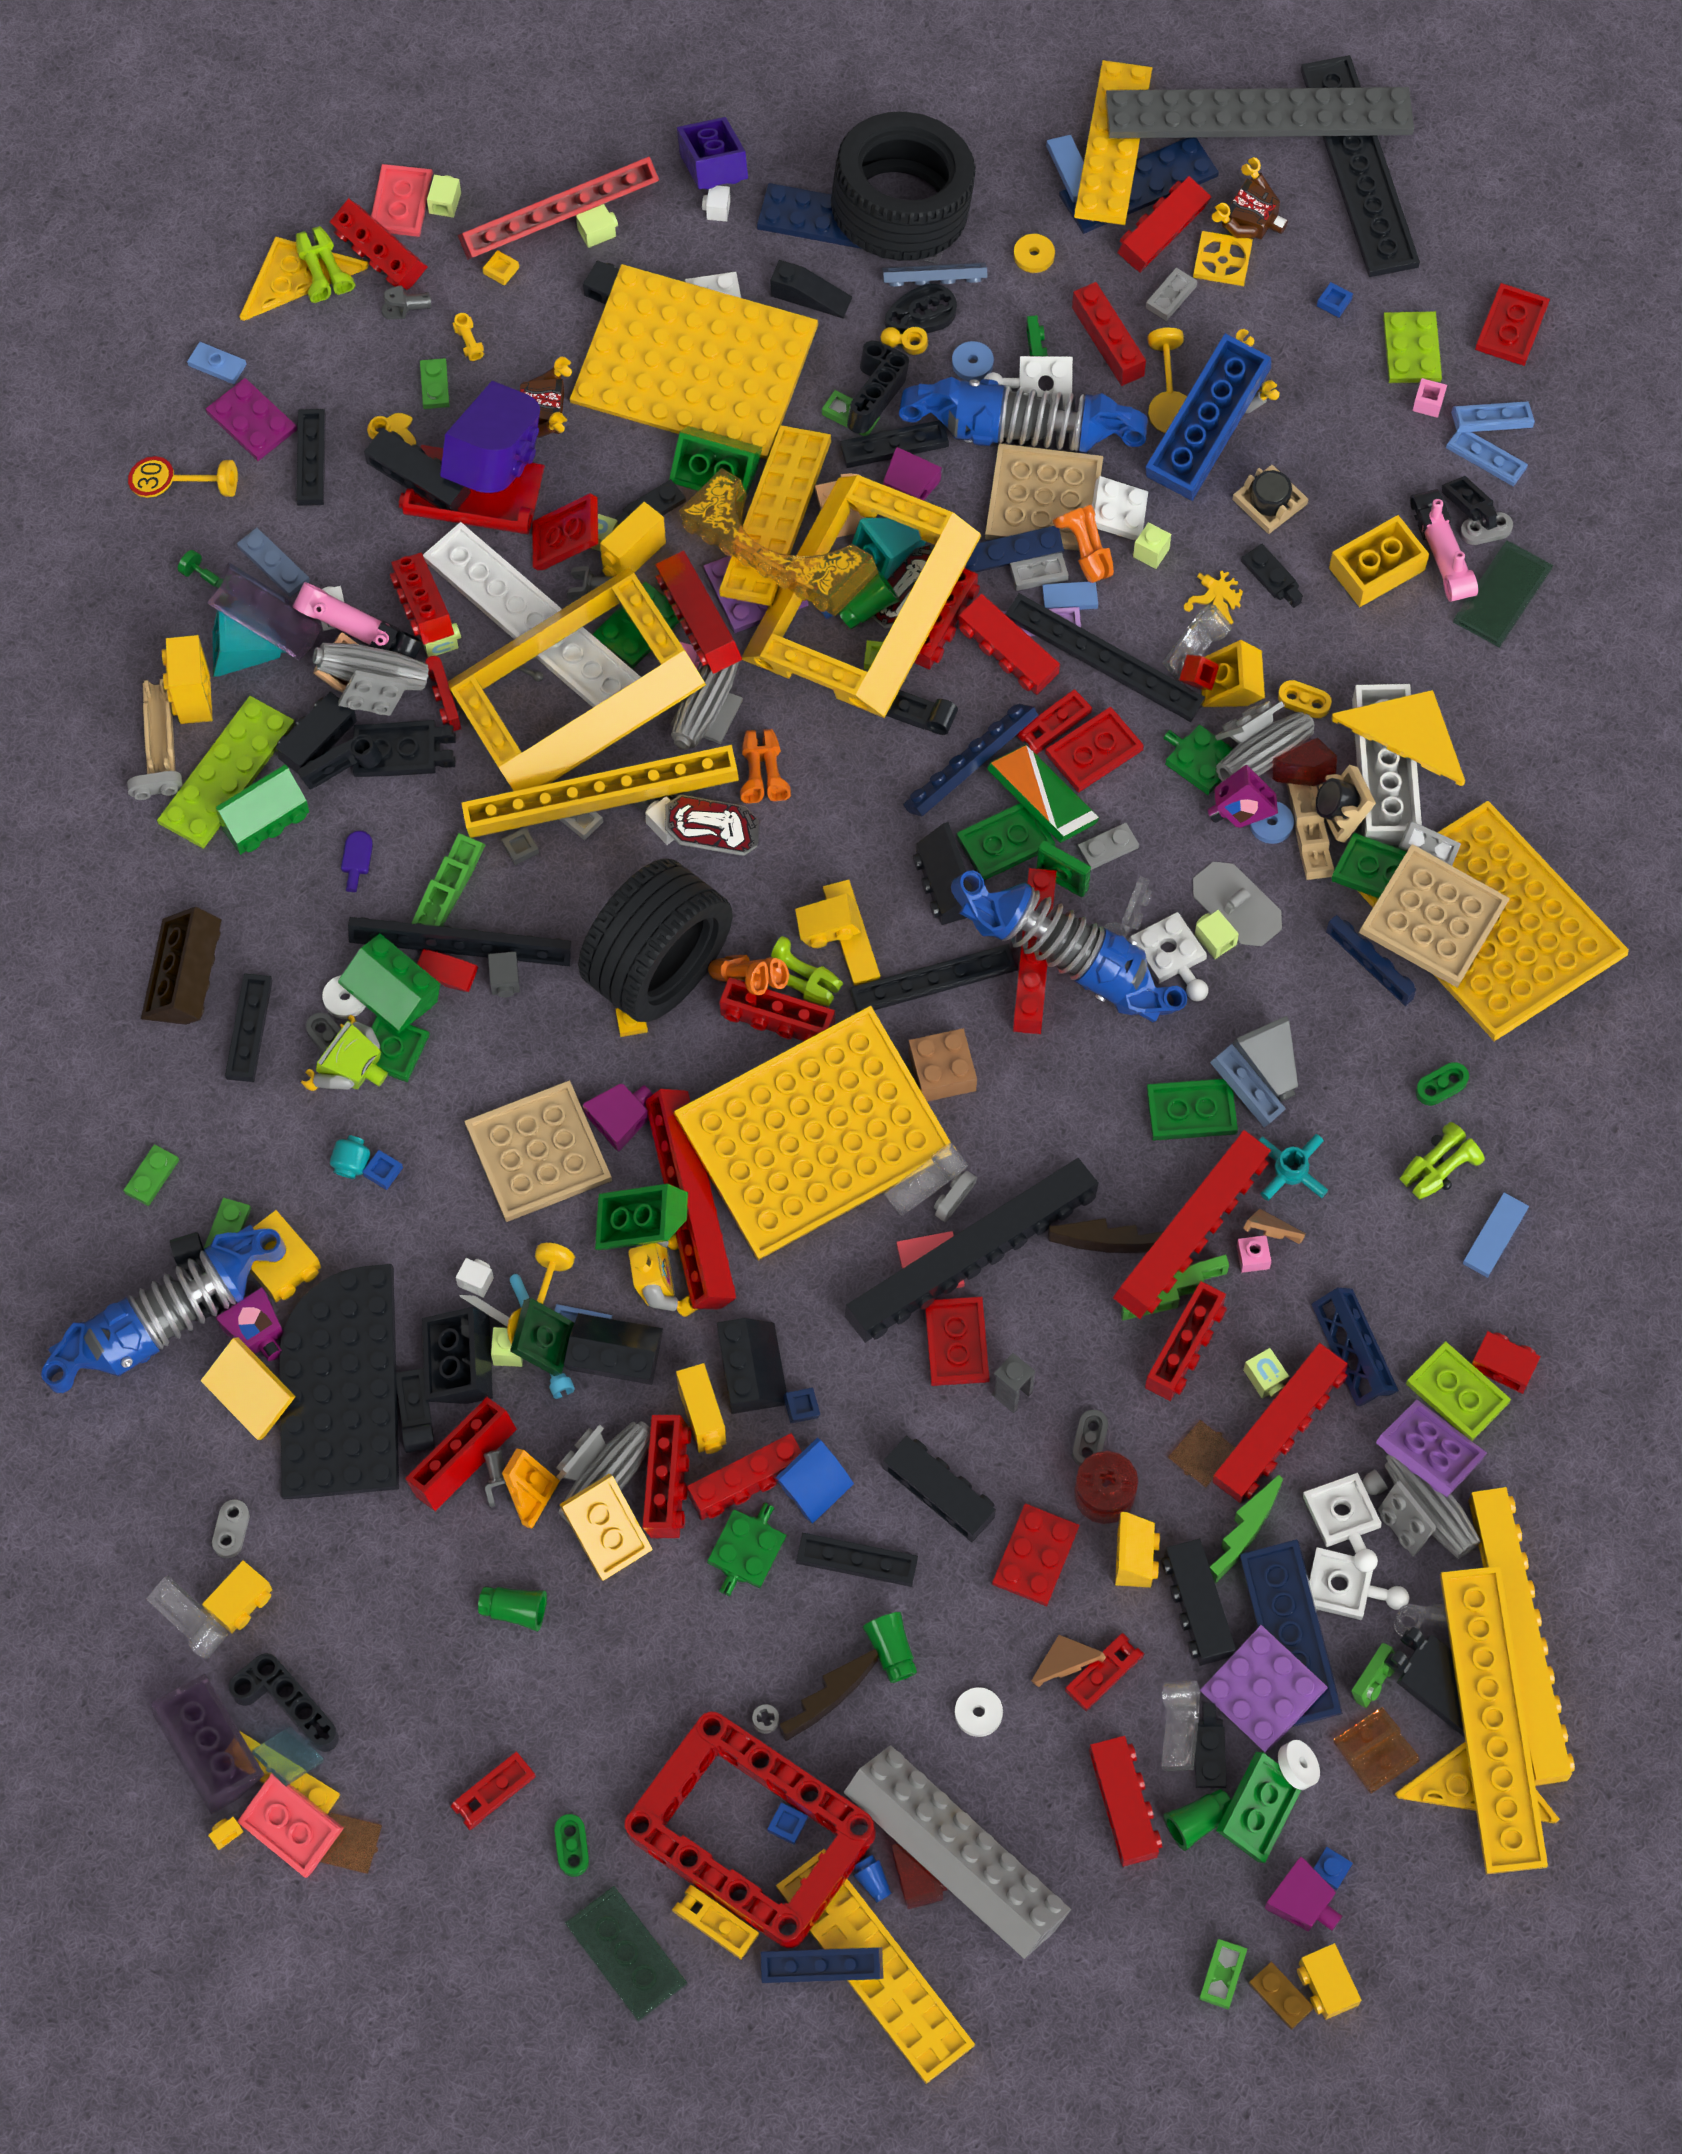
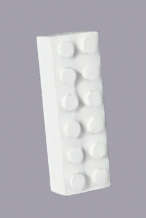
M1410 684L1356 685L1352 699L1353 709L1411 695ZM1355 733L1357 767L1376 802L1361 822L1362 836L1390 846L1399 845L1408 822L1413 821L1422 825L1417 762L1408 757L1404 758L1386 749V746L1374 740L1370 741Z

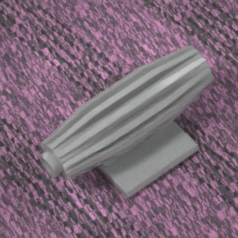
M322 643L320 648L316 647L313 653V663L316 664L318 670L349 681L338 701V706L348 707L353 710H363L390 716L405 690L422 691L427 683L428 664L397 652L358 644Z
M739 662L714 674L708 664L699 667L698 672L706 685L682 700L671 722V725L674 726L671 737L677 747L684 750L692 747L695 748L702 738L718 744L722 743L743 701L742 697L729 693Z
M1267 701L1258 707L1253 706L1242 713L1243 717L1237 720L1235 718L1222 726L1223 731L1215 735L1217 741L1231 737L1239 744L1217 764L1216 772L1219 779L1223 782L1245 765H1248L1258 776L1291 756L1314 734L1315 724L1312 717L1303 712H1297L1273 722V713L1282 708L1284 704L1282 701L1275 704Z
M642 1421L638 1424L631 1422L607 1444H605L601 1435V1431L604 1428L600 1424L594 1431L588 1428L574 1445L579 1450L576 1453L570 1450L556 1467L560 1471L556 1478L560 1481L562 1478L575 1481L565 1501L608 1474L614 1477L618 1487L622 1490L636 1473L649 1451L651 1428ZM560 1507L558 1511L559 1515H561V1517L569 1524L566 1516L564 1515Z
M1388 1454L1386 1456L1388 1462L1385 1464V1468L1394 1486L1377 1510L1382 1521L1390 1526L1397 1535L1400 1544L1412 1556H1415L1432 1535L1457 1559L1464 1557L1477 1547L1481 1540L1465 1511L1452 1494L1445 1497L1443 1494L1435 1491L1425 1480L1409 1471L1403 1463Z

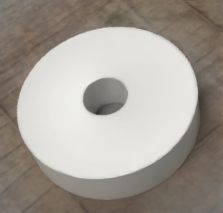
M340 975L331 979L326 984L322 998L326 1010L332 1016L348 1019L349 1015L354 1017L359 1015L366 1006L338 984ZM343 994L350 995V998L347 1000L340 999Z
M979 1687L965 1691L958 1698L955 1705V1719L958 1726L965 1733L975 1737L987 1736L993 1733L1001 1723L1003 1707L998 1696L992 1691ZM980 1707L985 1713L983 1716L977 1717L973 1714V1710Z
M1292 1740L1280 1747L1278 1763L1285 1779L1293 1787L1300 1790L1315 1785L1320 1777V1768L1313 1751L1300 1740Z

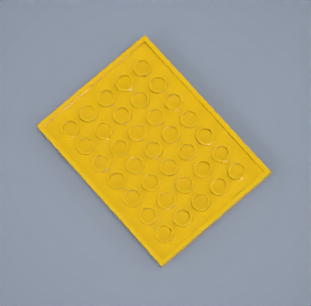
M621 264L571 394L570 403L677 434L687 426L757 445L762 447L760 458L767 460L817 330L818 320Z
M1486 801L1437 832L1461 843L1452 865L1454 868L1510 898L1458 988L1435 976L1493 1041L1504 1036L1628 955L1629 949L1489 801ZM1358 891L1373 908L1379 898Z
M872 1006L865 1008L674 1111L677 1121L758 1261L955 1153L953 1145Z

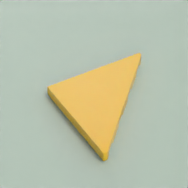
M275 236L240 314V320L245 321L308 294L312 284V275L306 261L298 256L296 242ZM332 252L340 270L350 276L368 269L369 264L366 261ZM320 258L318 261L330 285L331 278L324 261Z
M1433 690L1332 713V722L1336 724L1339 722L1351 728L1352 732L1370 741L1374 740L1386 746V749L1404 758L1408 757L1420 763L1421 767L1439 776L1443 775L1455 781V784L1459 786L1465 784V778Z
M1466 1742L1462 1743L1397 1791L1395 1796L1399 1799L1476 1811ZM1536 1790L1541 1821L1557 1823L1560 1820L1559 1817Z

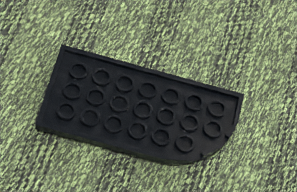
M392 1264L351 1268L331 1275L307 1292L290 1314L282 1334L280 1344L282 1351L279 1356L280 1381L296 1396L280 1416L281 1497L284 1500L399 1489L394 1267Z

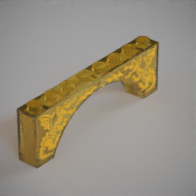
M722 468L679 510L683 520L682 525L690 534L696 533L707 544L718 546L727 556L733 555L744 566L755 568L764 578L770 577L781 588L785 590L787 588L790 589L801 600L805 601L807 599L819 611H827L833 616H836L878 573L872 555L853 544L822 555L793 556L777 553L755 542L743 529L742 515L747 494L740 478Z

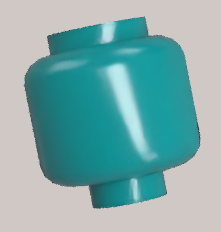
M348 1135L347 1140L339 1139L336 1141L330 1158V1165L334 1168L333 1173L350 1179H355V1176L363 1174V1170L366 1168L370 1157L369 1148L363 1145L365 1140Z

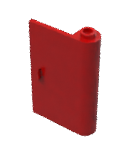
M421 445L420 448L424 450L427 456L432 459L438 458L442 461L444 448ZM537 463L527 464L519 478L516 477L506 489L499 492L485 493L470 489V495L457 511L439 509L415 494L414 489L407 488L405 493H401L399 508L403 509L404 515L453 523L461 522L465 525L529 535L545 465Z

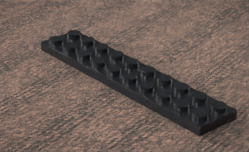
M1350 55L1301 64V74L1306 88H1361ZM1322 136L1368 276L1374 277L1419 268L1420 260L1378 136Z

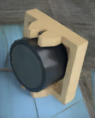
M1273 465L1264 471L1258 468L1254 477L1249 475L1244 486L1233 494L1232 499L1268 534L1308 503V498L1291 483L1285 474L1277 470Z
M1349 765L1342 775H1327L1325 777L1326 781L1318 786L1319 791L1316 797L1317 813L1320 817L1326 818L1335 839L1344 843L1376 804L1358 767Z

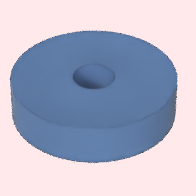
M975 341L965 342L959 345L953 352V370L964 380L970 381L975 379L979 381L984 379L993 369V353L983 343ZM970 359H975V360H977V362H976V363H970L969 360H970Z
M1277 802L1278 814L1250 824L1251 832L1260 841L1269 844L1280 843L1286 840L1292 833L1294 817L1291 810L1283 803ZM1273 819L1277 824L1269 825L1267 821Z

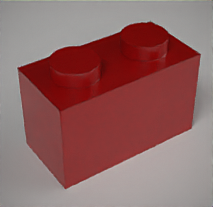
M1487 1331L1472 1365L1484 1376L1523 1394L1541 1356L1537 1355L1528 1346H1518L1510 1342L1501 1333Z

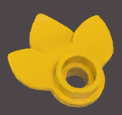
M394 413L388 418L377 416L368 424L367 431L372 440L379 433L376 430L384 428L388 432L394 431L398 433L411 446L413 444L416 445L415 437L407 429L413 419L406 414Z

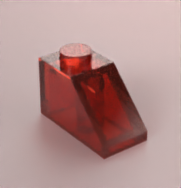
M1317 737L1274 758L1272 779L1275 782L1314 787L1326 781L1325 777L1327 775L1336 774L1337 755Z
M892 1845V1854L907 1910L942 1901L943 1891H947V1887L901 1845Z

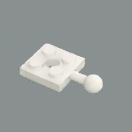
M1020 356L1019 378H1002L1000 374L992 372L987 374L984 379L995 380L999 385H1005V387L1009 386L1010 388L1019 389L1022 387L1025 393H1030L1031 390L1035 389L1037 397H1042L1045 391L1039 388L1038 381L1042 376H1049L1053 380V387L1048 391L1050 394V409L1053 407L1055 395L1060 391L1063 396V410H1065L1068 396L1072 393L1073 357Z
M1178 912L1130 936L1131 939L1138 942V947L1145 950L1148 969L1158 984L1180 974L1187 984L1186 993L1191 1000L1202 1001L1208 995L1207 984L1203 980L1196 979L1189 968L1206 960L1207 954ZM1169 942L1174 944L1176 949L1173 952H1164L1161 949V945Z
M1356 1473L1303 1492L1305 1503L1325 1546L1329 1547L1349 1539L1356 1553L1354 1556L1355 1567L1365 1573L1373 1571L1378 1563L1377 1556L1372 1550L1366 1549L1360 1535L1381 1528V1521L1359 1474ZM1343 1504L1349 1507L1350 1513L1341 1516L1334 1511V1508L1337 1505Z
M1316 1548L1309 1583L1317 1610L1362 1620L1367 1597L1386 1601L1390 1608L1400 1610L1409 1603V1594L1401 1586H1394L1387 1590L1370 1585L1373 1571L1367 1573L1359 1571L1354 1565V1556ZM1335 1577H1342L1347 1582V1588L1342 1591L1336 1590L1332 1587L1331 1580Z

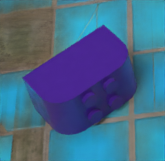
M491 381L446 432L440 477L479 492L494 493L506 489L516 477L519 478L524 467L527 464H531L534 460L536 438L539 433L540 406L538 402L528 394Z

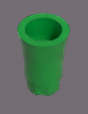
M877 571L868 582L849 596L846 602L837 608V611L848 627L853 629L885 608L899 602L900 599L888 580L881 572Z
M484 1586L479 1596L478 1613L495 1620L521 1625L538 1632L541 1628L547 1605V1593L545 1590H518Z
M901 1612L881 1616L862 1627L874 1649H876L883 1671H886L890 1683H896L917 1674L915 1664L912 1661L914 1657L906 1637Z
M1219 1789L1181 1808L1164 1813L1165 1825L1179 1848L1183 1851L1188 1850L1199 1839L1217 1828L1231 1799L1225 1791Z

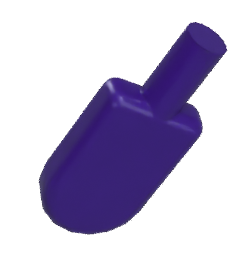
M364 831L350 833L345 841L341 870L342 872L349 873L346 886L347 892H357L359 874H367L369 872L373 841L370 835Z

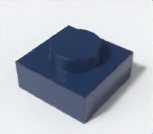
M813 1387L784 1394L783 1398L790 1424L816 1419L820 1416Z

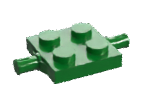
M1200 724L1190 735L1183 739L1172 732V730L1165 734L1164 740L1176 747L1174 752L1166 759L1165 765L1206 795H1209L1216 786L1222 783L1216 772L1217 764L1233 748L1222 740L1217 741L1215 735Z
M763 1503L757 1517H750L735 1509L733 1510L707 1561L708 1564L720 1569L727 1576L719 1592L724 1594L728 1584H730L725 1595L731 1596L737 1581L747 1582L761 1588L787 1536L767 1523L774 1510L773 1506L770 1505L764 1515L768 1504Z

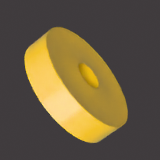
M1025 235L1014 246V261L1019 268L1026 272L1038 273L1045 271L1054 261V245L1043 235ZM1036 251L1038 254L1031 255L1030 252Z

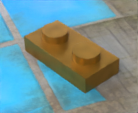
M1272 1961L1249 1982V1985L1291 2030L1314 2009L1313 2005Z

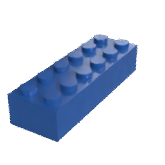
M1225 333L1146 465V476L1193 501L1271 369V357Z

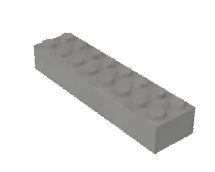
M891 1745L862 1766L843 1792L859 1808L868 1813L872 1820L1024 1959L1057 1930L1071 1911L1061 1898L1050 1891L1035 1875L1028 1871L1012 1854L1005 1850L989 1833L983 1830L967 1813L961 1810L944 1792L938 1789Z

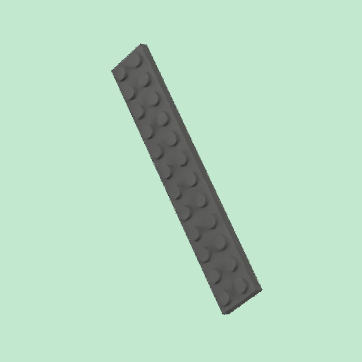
M1409 87L1106 90L1105 95L1109 138L1413 135L1414 131Z

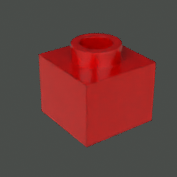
M1186 655L1179 681L1197 689L1212 691L1220 665L1203 656Z

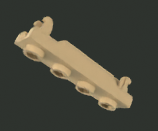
M160 679L159 685H153L149 680H145L143 683V716L147 774L176 771L173 713L171 703L168 701L167 690L164 688L163 679Z

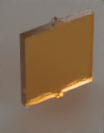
M1200 1420L1168 1458L1183 1469L1186 1476L1190 1475L1206 1488L1213 1480L1214 1474L1235 1447L1222 1437L1221 1432L1216 1433Z
M331 1813L330 1817L344 1829L320 1862L368 1874L373 1855L378 1852L376 1845L382 1825Z

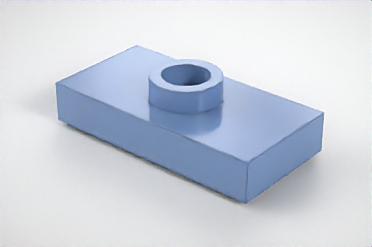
M202 342L198 343L187 361L188 366L232 384H235L247 365L246 360Z

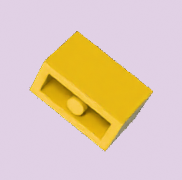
M847 893L795 909L800 939L809 947L821 948L826 946L828 942L848 940L854 934L861 933L856 901Z
M243 1560L202 1605L210 1616L232 1634L236 1629L241 1630L248 1624L251 1619L250 1614L256 1607L262 1608L269 1601L272 1588L265 1578Z
M1335 1943L1300 1959V1968H1297V1973L1304 1986L1309 1984L1314 1995L1310 1997V2000L1317 2015L1322 2013L1324 2019L1327 2020L1359 2006L1362 2000Z

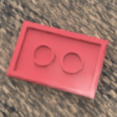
M382 164L371 216L391 234L420 237L433 175L432 169Z
M276 1772L271 1773L237 1821L305 1878L314 1871L344 1829Z

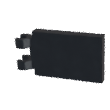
M435 720L354 725V737L360 734L370 736L382 754L380 763L373 768H364L359 762L354 764V777L436 773V766L442 768L456 766V757L453 756V750L440 751V743H456V732H454V727L451 725L436 727Z
M1412 1627L1410 1631L1406 1630L1400 1640L1414 1650L1413 1654L1408 1660V1657L1403 1652L1396 1650L1394 1654L1391 1653L1384 1663L1401 1675L1396 1683L1465 1738L1451 1649L1432 1634L1425 1639L1422 1632L1415 1627Z

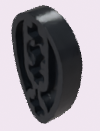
M922 285L900 297L890 307L885 315L886 328H896L900 334H903L905 330L911 327L922 328L926 333L942 330L948 327L955 319L957 311L956 298L948 288L942 285ZM940 300L948 302V306L940 304ZM928 304L936 307V311L928 309ZM920 308L921 311H925L924 315H920L919 312L916 313V309ZM896 317L898 320H901V323L897 324L895 321H892V318Z

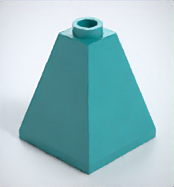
M863 518L859 521L850 551L852 550V552L860 555L862 562L859 564L870 578L879 571L888 579L917 547L925 546L926 541L921 540L919 530L889 518Z
M219 604L212 628L213 677L280 658L281 653H286L287 637H282V630L228 605Z

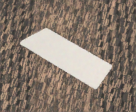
M459 1295L508 1327L509 1317L476 1296Z

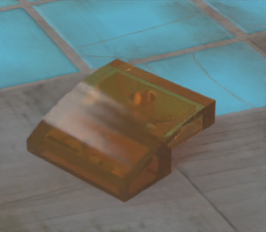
M1383 1707L1333 1739L1339 1751L1370 1794L1420 1761L1419 1755L1401 1735L1399 1726Z

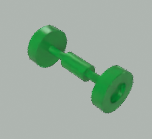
M195 550L188 551L181 558L178 564V571L185 577H189L196 570L201 574L200 577L214 587L219 586L222 588L220 600L224 604L232 606L243 594L244 584L237 579H233L225 585L221 582L222 579L207 568L203 570L199 567L202 556Z

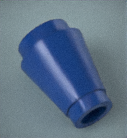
M873 1854L854 1865V1872L856 1874L853 1876L874 1898L876 1903L892 1894L880 1860L876 1861Z

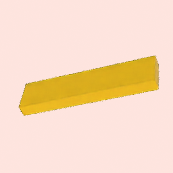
M850 880L823 886L825 899L847 893L856 901ZM858 905L857 910L861 933L854 934L848 940H839L853 986L880 979V973Z

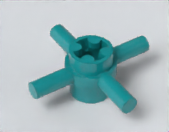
M1315 1134L1302 1149L1289 1147L1283 1152L1263 1136L1258 1140L1271 1150L1268 1156L1276 1161V1177L1260 1193L1265 1200L1269 1201L1285 1183L1294 1185L1302 1182L1320 1198L1326 1195L1328 1189L1308 1173V1158L1324 1142L1322 1137ZM1295 1162L1300 1167L1297 1170H1291L1288 1166H1293Z

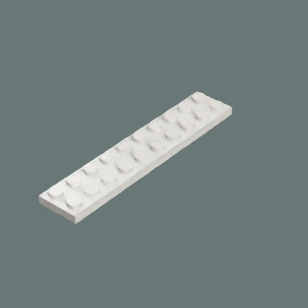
M461 522L423 554L426 563L513 639H516L562 610ZM581 627L535 656L537 660L592 707L597 706L641 678L584 627Z

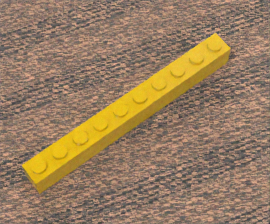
M732 745L466 801L461 804L466 829L470 838L739 781Z
M1507 1487L1472 1492L1468 1502L1475 1531L1481 1540L1478 1546L1483 1568L1501 1566L1535 1786L1568 1781L1575 1770L1574 1760L1571 1753L1567 1754L1565 1742H1568L1567 1729L1565 1724H1560L1558 1713H1561V1703L1559 1696L1553 1693L1552 1684L1555 1683L1554 1672L1551 1666H1547L1545 1655H1548V1646L1545 1637L1541 1638L1539 1632L1541 1615L1539 1609H1534L1532 1598H1535V1589L1532 1580L1528 1581L1526 1570L1529 1567L1528 1558L1525 1552H1521L1519 1542L1522 1541V1532L1520 1525L1515 1524L1513 1514L1516 1512L1513 1496H1508Z

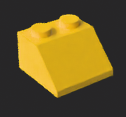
M1239 640L1205 656V658L1220 666L1212 691L1201 689L1202 695L1205 696L1202 707L1249 706L1265 698L1262 650Z
M1121 1512L1118 1524L1115 1585L1151 1588L1152 1579H1158L1159 1561H1153L1154 1550L1159 1551L1160 1533H1154V1522L1128 1512Z

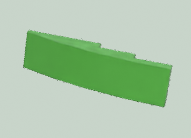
M458 833L448 857H444L435 879H431L412 924L421 923L443 927L476 867L485 847L484 843Z
M1222 1255L1191 1265L1183 1274L1178 1271L1174 1275V1278L1178 1281L1168 1294L1164 1291L1160 1293L1158 1297L1162 1301L1152 1314L1178 1308L1179 1296L1194 1293L1200 1281L1204 1282V1279L1227 1274L1229 1268L1227 1256ZM1124 1306L1122 1307V1321L1137 1318ZM1146 1311V1313L1143 1316L1149 1315L1151 1313Z
M1280 1475L1236 1512L1234 1521L1239 1526L1223 1539L1221 1548L1226 1553L1210 1566L1215 1583L1241 1558L1240 1554H1243L1255 1540L1269 1516L1281 1488L1283 1478Z

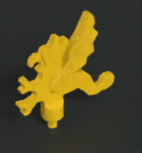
M1220 571V580H1216L1208 574L1204 576L1199 573L1197 577L1202 580L1201 584L1209 590L1205 595L1189 598L1188 602L1184 604V610L1188 612L1193 610V603L1210 604L1213 602L1214 614L1218 615L1220 621L1225 620L1227 623L1233 624L1228 611V605L1223 599L1228 602L1232 610L1235 609V606L1240 608L1239 602L1243 591L1239 589V593H1235L1234 589H1230L1231 585L1237 586L1238 581H1234L1235 578H1232L1231 581L1225 582L1229 572L1223 573V571Z

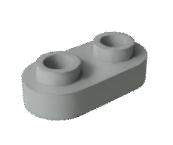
M1496 512L1497 522H1502L1504 525H1497V527L1487 530L1481 526L1479 520L1473 521L1472 518H1469L1463 522L1460 536L1464 542L1470 545L1501 540L1511 534L1513 521L1509 515ZM1470 528H1477L1478 531H1473Z
M163 771L132 777L127 781L128 794L137 800H146L151 795L156 794L174 795L183 787L182 775L176 771Z
M965 1171L963 1174L959 1172L950 1184L952 1189L947 1195L942 1194L934 1205V1209L937 1210L935 1216L943 1222H947L974 1187L977 1177L969 1171Z
M240 1500L227 1501L219 1511L212 1546L216 1554L222 1558L235 1557L243 1546L250 1513L246 1504ZM232 1510H238L239 1514L236 1517H229V1513ZM225 1538H231L232 1542L229 1545H222V1541Z

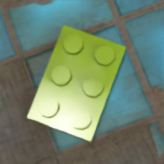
M1436 311L1384 312L1383 321L1389 383H1420L1422 378L1441 382L1442 373Z
M1446 1341L1406 1382L1409 1388L1471 1441L1511 1401L1503 1391Z

